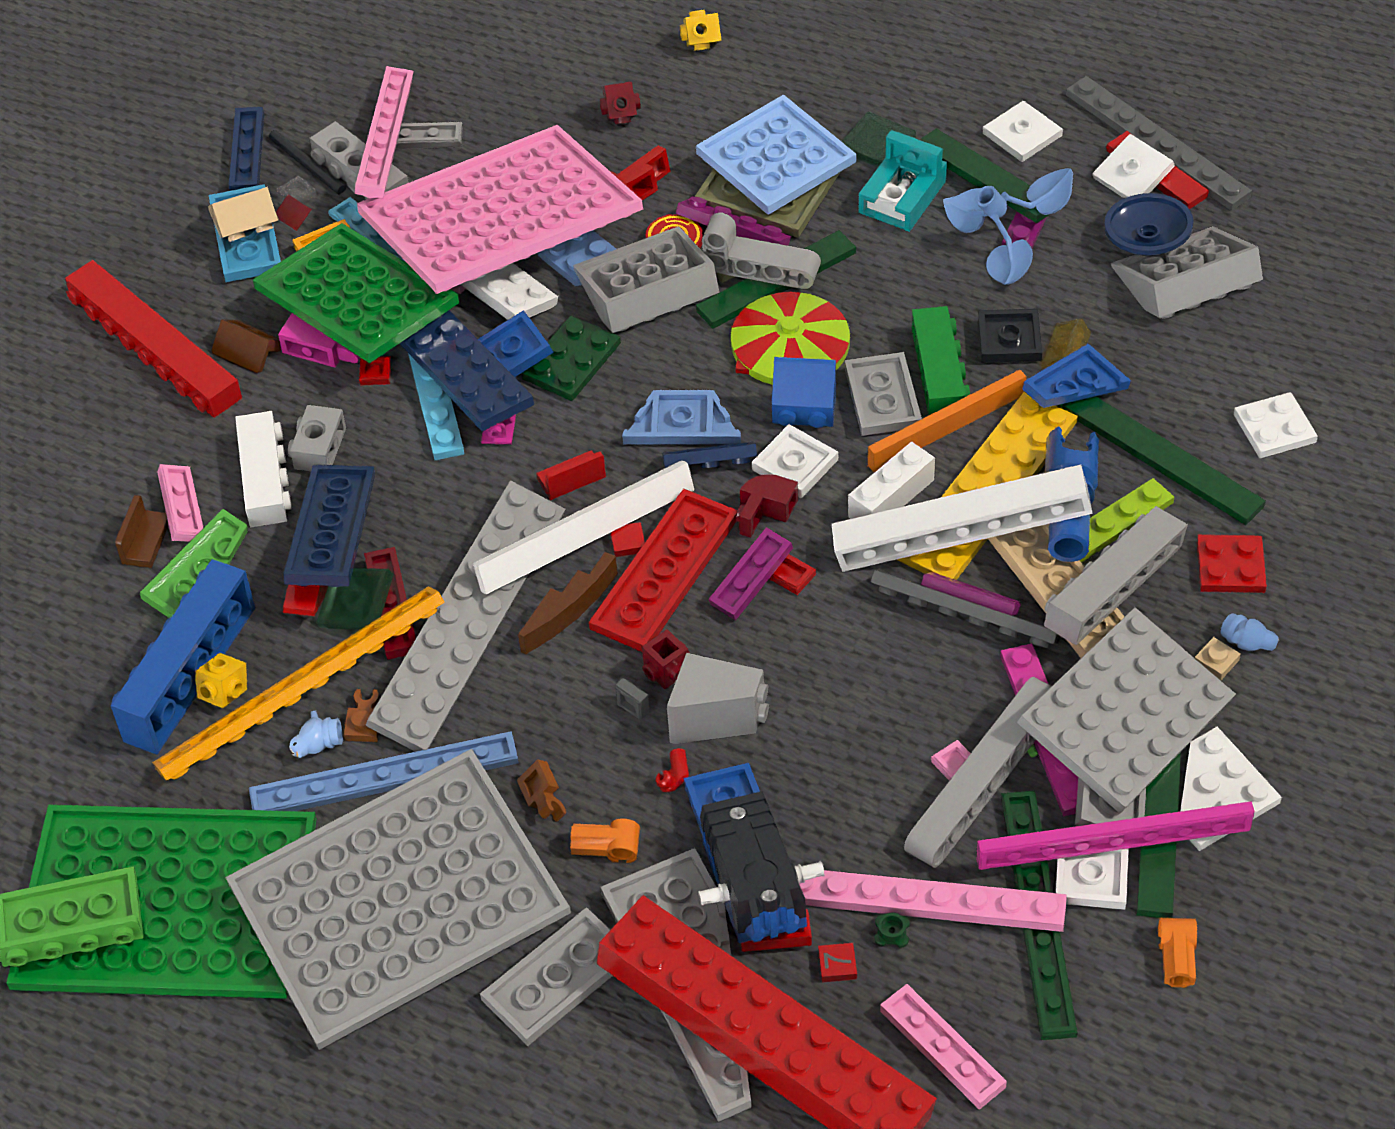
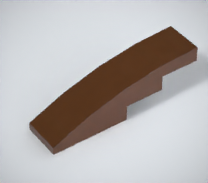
M604 552L590 574L577 570L563 592L550 588L518 634L520 651L522 653L528 654L554 638L577 620L602 595L618 575L616 556Z

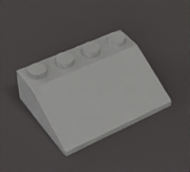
M679 226L573 265L574 271L600 319L612 333L625 331L630 326L643 321H651L659 315L680 310L683 306L696 301H704L710 296L719 293L714 263Z
M1213 226L1191 234L1183 245L1168 253L1155 256L1135 254L1111 263L1112 268L1144 310L1158 318L1172 317L1179 310L1196 308L1201 305V302L1209 299L1223 298L1228 292L1236 289H1248L1253 283L1263 280L1258 246Z

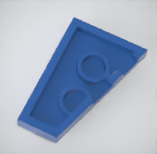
M1086 344L1025 380L1022 390L1041 407L1046 408L1129 388L1131 380L1091 345Z

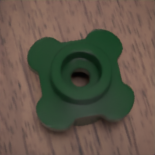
M887 913L879 915L875 919L878 933L874 936V941L878 946L893 944L903 948L908 945L909 937L906 935V929L910 926V921L907 917L897 913ZM894 929L895 932L890 933L889 930Z

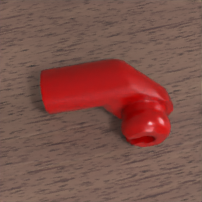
M681 748L673 749L669 753L671 769L669 771L663 770V775L658 773L655 782L663 792L675 791L684 783V778L689 777L686 751Z

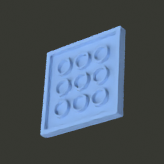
M785 95L778 97L696 145V154L768 215L856 163L855 152Z

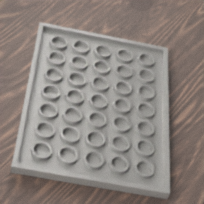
M472 749L226 877L231 890L319 1050L571 913L570 906Z

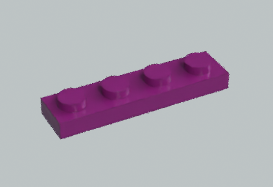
M690 197L678 203L676 214L708 226L713 214L724 213L735 221L736 236L789 245L791 236L782 233L780 228L760 225L756 223V219L749 216L734 215L726 207L706 205L707 201L703 198Z

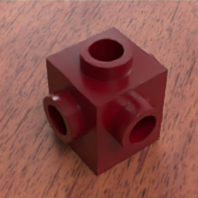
M632 81L603 86L604 98L599 99L602 115H607L608 120H614L615 125L631 122V117L637 115L636 110L641 109L639 94L633 92ZM617 99H620L624 102V107L622 109L617 107Z
M666 629L642 646L643 672L650 681H656L664 689H667L676 682L685 655L690 652L683 642L679 641Z

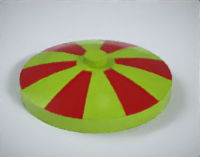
M781 292L757 299L739 313L731 330V349L736 362L738 359L749 369L750 376L773 385L774 357L836 360L837 370L844 362L850 346V330L843 314L830 302L815 295L801 292Z

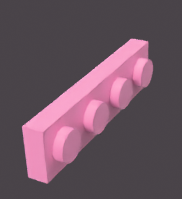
M908 984L880 1005V1012L979 1110L1006 1088L1007 1081Z

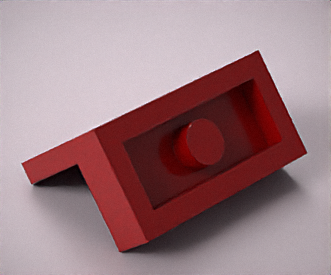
M592 450L536 473L537 480L549 499L553 500L605 478L604 456L600 451L597 453H593Z

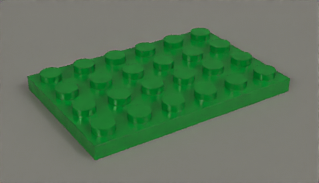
M343 223L253 279L254 288L368 363H371L459 304L457 293L448 290L436 294L405 261Z

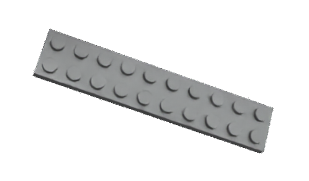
M510 480L441 597L445 603L438 606L437 612L427 619L368 718L367 727L415 752L429 749L530 574L528 573L485 594L480 590L473 563L560 521L566 510L565 508Z

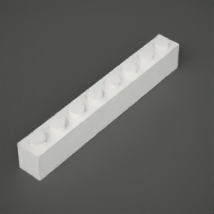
M1082 466L1068 467L832 523L834 552L842 572L1093 514Z

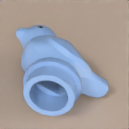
M311 711V718L302 726L299 735L290 741L289 747L292 755L301 758L307 754L319 753L326 747L334 748L335 745H342L343 732L339 718L331 719L327 717L322 720L318 717L316 711Z

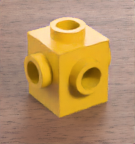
M705 10L689 12V17L683 19L684 24L679 25L681 40L686 41L687 47L694 46V51L710 49V43L722 41L718 13L706 15ZM697 26L703 29L702 35L696 32Z
M222 653L217 654L196 670L197 698L224 708L247 690L246 662Z

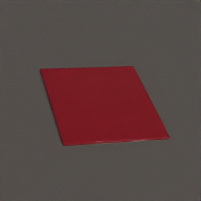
M288 194L277 209L276 215L280 221L297 231L312 209Z

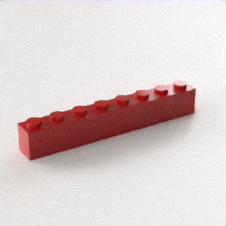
M91 260L65 278L68 287L66 294L75 306L80 304L91 320H99L109 335L115 334L128 351L133 349L137 352L140 360L146 366L151 364L162 380H170L181 396L185 397L188 395L200 412L207 411L215 418L242 399L238 380L94 260Z

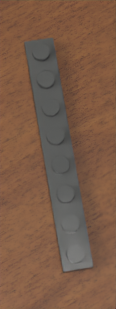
M1085 76L1067 88L1066 96L1120 134L1128 131L1139 140L1173 160L1177 168L1208 189V195L1230 211L1251 198V189L1089 77Z

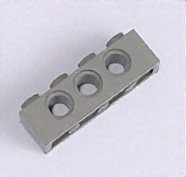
M335 121L310 137L311 156L316 163L326 166L336 179L341 178L355 193V184L366 144ZM391 165L385 192L408 183L407 175L394 165Z

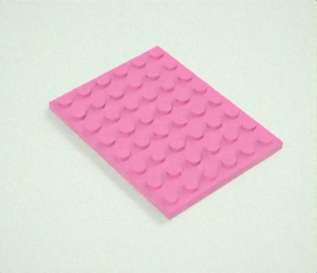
M558 125L385 192L383 199L369 198L357 203L358 213L436 294L448 291L452 287L475 280L479 276L502 269L506 265L526 259L545 249H551L562 242L578 238L584 233L602 228L611 222L629 217L633 213L643 210L642 199Z

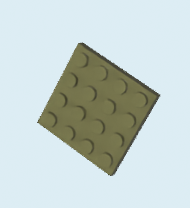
M714 168L695 197L705 199L707 201L706 205L729 208L734 215L752 217L760 225L775 226L780 228L782 233L799 238L840 172L769 215Z

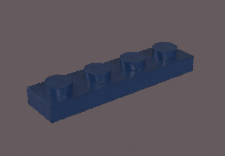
M263 107L235 108L229 176L230 191L259 185L264 128Z

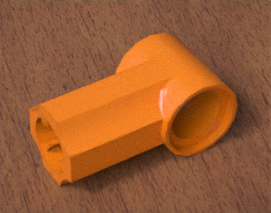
M616 819L610 825L573 824L571 829V855L607 856L612 862L627 860L626 863H632L637 859L640 826L637 822L630 819Z
M1159 918L1158 937H1161L1159 949H1162L1164 984L1183 988L1195 985L1196 962L1194 950H1196L1197 946L1196 919Z

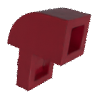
M770 474L756 476L748 480L740 488V507L736 515V521L739 522L740 535L751 538L763 515L787 522L798 501V481Z

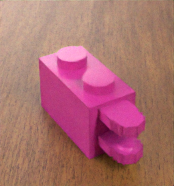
M293 313L278 334L282 353L334 368H336L340 360L355 364L360 359L359 356Z

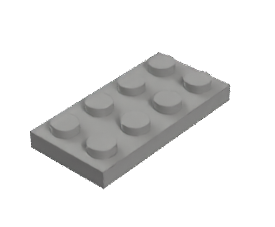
M586 907L481 992V1001L529 1046L613 976L597 965L599 942L610 929Z

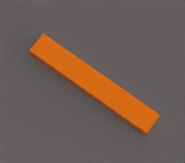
M1021 370L1016 371L868 446L869 468L876 472L910 442L922 448L1018 399L1024 392L1022 388L1027 376Z

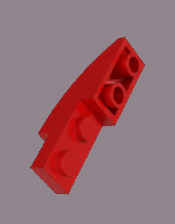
M658 145L619 174L610 172L640 199L644 200L658 191L657 181L671 172L666 149Z

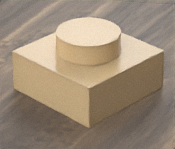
M1213 637L1195 656V659L1221 681L1240 660L1241 654Z

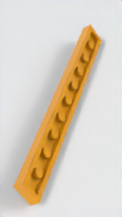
M429 586L152 762L156 770L166 781L170 778L177 779L183 776L189 770L190 765L198 760L204 761L211 758L217 753L218 747L226 742L232 743L239 740L245 735V730L254 724L260 725L267 722L273 717V712L282 706L288 707L295 704L301 699V694L310 688L317 689L328 682V677L335 672L351 668L356 664V659L363 654L376 652L384 645L383 642L393 635L399 636L404 634L411 628L410 624L420 618L425 619L435 614L438 610L437 607L445 603L439 591Z

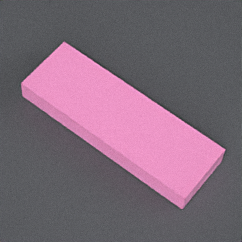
M160 464L157 473L172 541L190 542L203 529L190 467Z

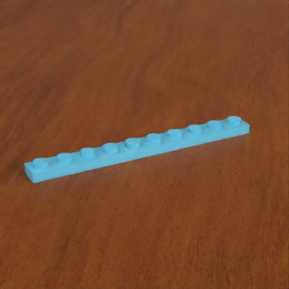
M386 241L381 242L382 248L405 261ZM408 353L434 460L464 455V448L451 398Z

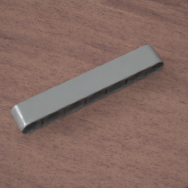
M1031 677L1024 684L910 831L904 844L905 852L934 868L943 862L1036 740L1017 721L1022 714L1052 687L1051 685L1035 677Z

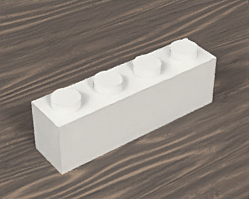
M272 411L236 416L245 510L250 528L287 522L286 510H291L292 507L289 491L284 492L283 487L289 486L286 468H281V464L286 463L283 445H278V441L283 440L281 423L274 422Z

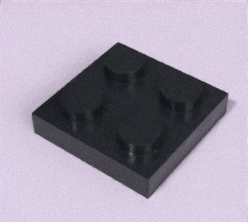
M1038 309L978 310L981 362L1042 361Z

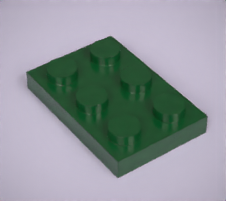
M570 315L548 341L553 353L522 372V379L573 401L621 344L620 336Z

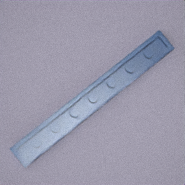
M512 731L249 787L252 810L299 811L391 791L470 749L474 751L485 770L517 764L519 762Z

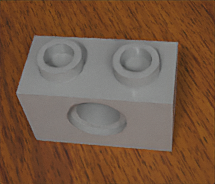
M307 405L303 417L300 416L298 418L296 436L290 440L288 445V456L292 458L294 469L311 471L313 465H333L346 430L342 409Z

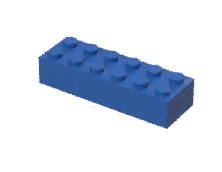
M211 559L205 570L203 569L199 572L196 583L189 593L182 597L176 612L166 620L155 642L150 643L146 655L140 664L132 669L128 681L112 699L111 709L124 743L156 755L159 753L197 696L196 670L217 654L226 653L255 610L245 570Z

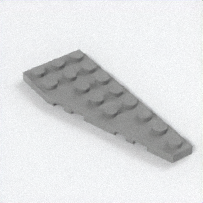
M695 848L601 887V894L616 923L644 895L731 955L725 904L722 901L704 906L700 904L698 891L715 888L716 886ZM662 1011L717 1121H722L751 1108L747 1070Z

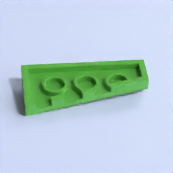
M222 509L140 592L141 599L168 618L172 617L178 609L182 597L189 593L196 583L199 572L203 569L205 570L211 559L230 564L248 532L247 524Z

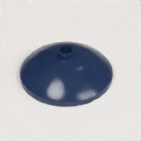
M1144 193L1126 197L1115 203L1108 210L1105 217V233L1108 239L1120 249L1142 256H1155L1173 251L1183 245L1193 231V216L1189 208L1181 201L1163 194Z

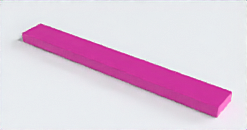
M1252 801L979 840L976 860L978 868L983 870L1245 832L1251 830L1255 810Z

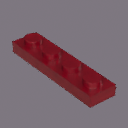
M395 547L364 553L378 618L407 600ZM410 624L411 628L404 634L399 636L393 635L383 642L387 660L407 655L416 640L413 624Z

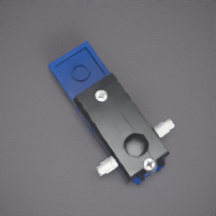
M749 763L684 778L685 790L702 833L703 846L718 887L698 891L701 906L722 901L726 906L739 943L751 940L759 942L767 936L775 938L778 937L779 933L787 932L791 934L795 933L799 928L807 927L805 897L799 883H805V880L825 876L822 862L819 861L818 863L805 866L800 864L794 866L791 863L763 791L759 790Z

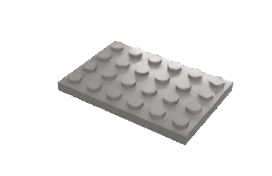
M1134 608L1022 714L1017 723L1121 814L1220 713L1236 693L1138 609Z

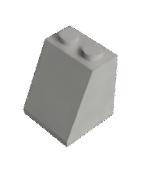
M686 653L667 704L670 743L679 744L756 733L759 722L765 723L769 710V704L765 703L768 694V684H764V671Z

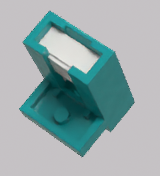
M891 130L886 136L885 159L859 193V213L910 232L946 182L947 162L942 161L943 148Z

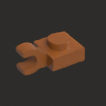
M537 759L517 779V782L529 807H538V812L543 819L552 814L554 820L559 821L566 814L564 805L553 795L559 786L547 761Z

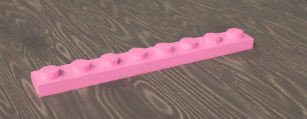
M386 66L354 194L363 195L367 198H384L413 80L414 71Z
M824 870L825 876L823 877L820 876L805 880V883H799L805 897V903L808 906L882 914L897 913L901 916L1059 932L1064 930L1067 894Z

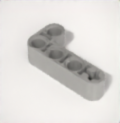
M716 213L711 216L702 239L703 252L714 263L715 272L807 289L813 285L821 264L819 255L808 249L736 236L735 221L724 213Z

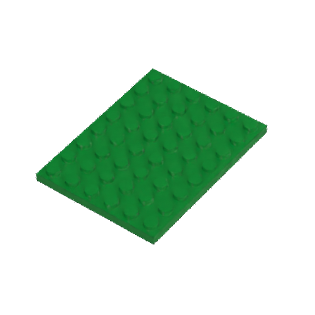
M48 805L29 888L134 866L137 875L144 938L133 940L127 944H112L98 947L90 952L79 951L64 954L56 959L45 958L27 962L22 966H10L6 982L9 990L287 999L288 992L231 890L226 877L315 831L317 821L315 812Z

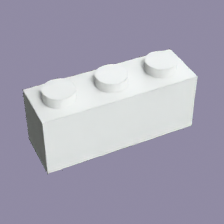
M910 442L848 494V517L853 519L905 506L934 481L935 457L915 443Z

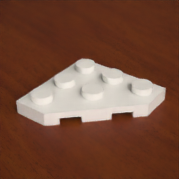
M1218 727L1190 742L1180 812L1252 801L1255 810L1253 819L1281 803L1282 797ZM1228 834L1190 839V841L1200 851Z

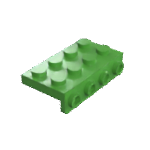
M134 866L0 894V962L3 967L22 966L31 961L45 958L56 959L64 954L79 951L90 952L98 947L112 944H127L133 940L144 938L137 875Z

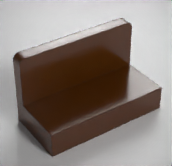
M221 319L211 352L251 371L260 373L263 371L268 352H280L282 349L278 337L239 320Z
M134 495L115 544L122 564L152 568L169 525L166 513L145 510L142 497L139 495Z

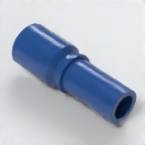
M1058 426L1046 438L1045 473L1081 465L1088 487L1090 503L1092 504L1095 498V490L1098 486L1099 439L1095 432H1093L1086 442L1088 451L1068 449L1062 446L1065 438L1062 435V429ZM1090 514L1049 524L1048 551L1051 556L1063 562H1075L1087 555L1089 552Z

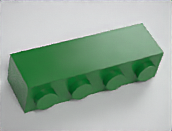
M948 306L912 309L911 329L928 416L970 395L969 385L963 384V380L966 379L964 362H959L958 359L961 358L960 340H954V336L957 334L955 318H950Z

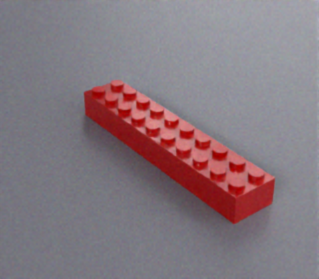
M642 895L599 942L598 966L827 1128L923 1129L931 1118L937 1100L936 1097L646 896Z

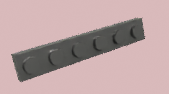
M874 570L871 583L880 585L878 591L896 597L897 593L901 592L909 595L908 602L926 607L928 602L940 605L938 612L956 617L958 612L969 615L968 622L982 627H987L988 622L999 625L998 632L1017 638L1019 632L1031 636L1030 643L1048 648L1049 643L1058 644L1061 636L1045 626Z

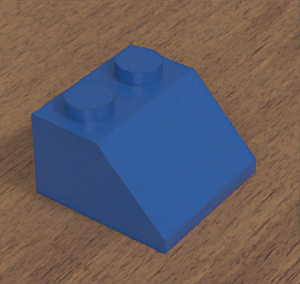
M774 357L772 423L783 426L790 424L791 426L810 425L814 428L833 427L836 401V360Z

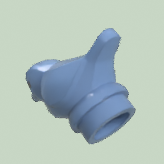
M1234 613L1228 615L1221 627L1222 637L1226 638L1229 643H1236L1238 648L1246 651L1258 649L1272 651L1276 648L1279 637L1274 632L1267 630L1260 621L1256 619L1248 620L1244 615H1236Z

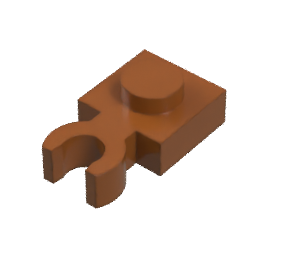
M356 689L354 700L357 708H348L344 739L345 741L378 742L379 733L366 726L368 718L380 700L378 690H373V696L369 700H363L361 689Z

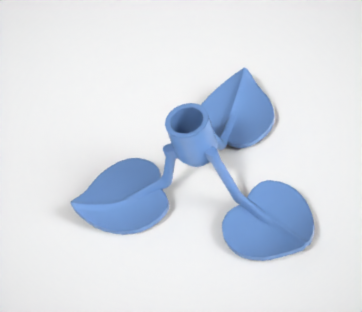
M1070 168L1060 169L1036 180L1027 191V198L1031 202L1009 196L1006 192L1000 195L993 186H985L943 199L944 208L953 226L964 233L978 230L983 225L985 216L994 220L1006 241V245L998 246L990 253L987 258L986 267L989 275L994 280L1003 285H1009L1019 280L1027 272L1032 262L1033 252L1029 243L1024 239L1012 243L1010 236L999 218L1006 213V201L1029 209L1036 207L1044 215L1053 214L1061 210L1070 199L1073 172Z

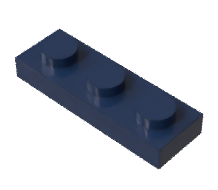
M753 441L662 453L665 468L681 460L687 462L688 466L701 463L702 468L720 466L719 461L732 459V464L749 463L750 457L757 456L756 444Z

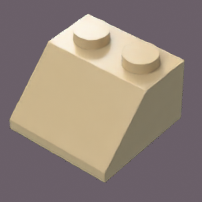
M268 187L208 206L220 238L228 237L229 242L246 237L244 231L255 228L256 233L272 229V223L278 221Z

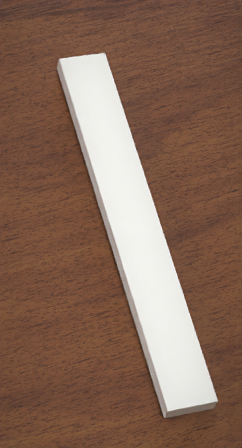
M681 460L474 562L473 566L481 592L488 594L676 500L683 488L691 492L694 491L688 463Z

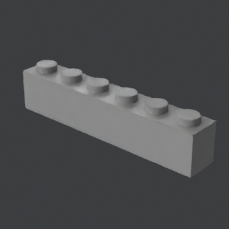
M1157 506L1146 515H1140L1129 531L1124 530L1120 534L1117 542L1112 546H1106L1095 562L1090 561L1087 563L1082 573L1076 579L1071 578L1067 582L1063 591L1058 595L1053 594L1049 598L1044 609L1047 612L1044 626L1077 645L1182 546L1188 524Z

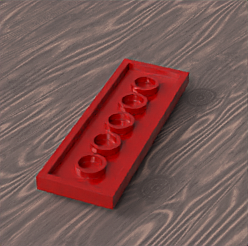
M683 488L590 619V630L642 652V646L657 637L735 525L738 510Z

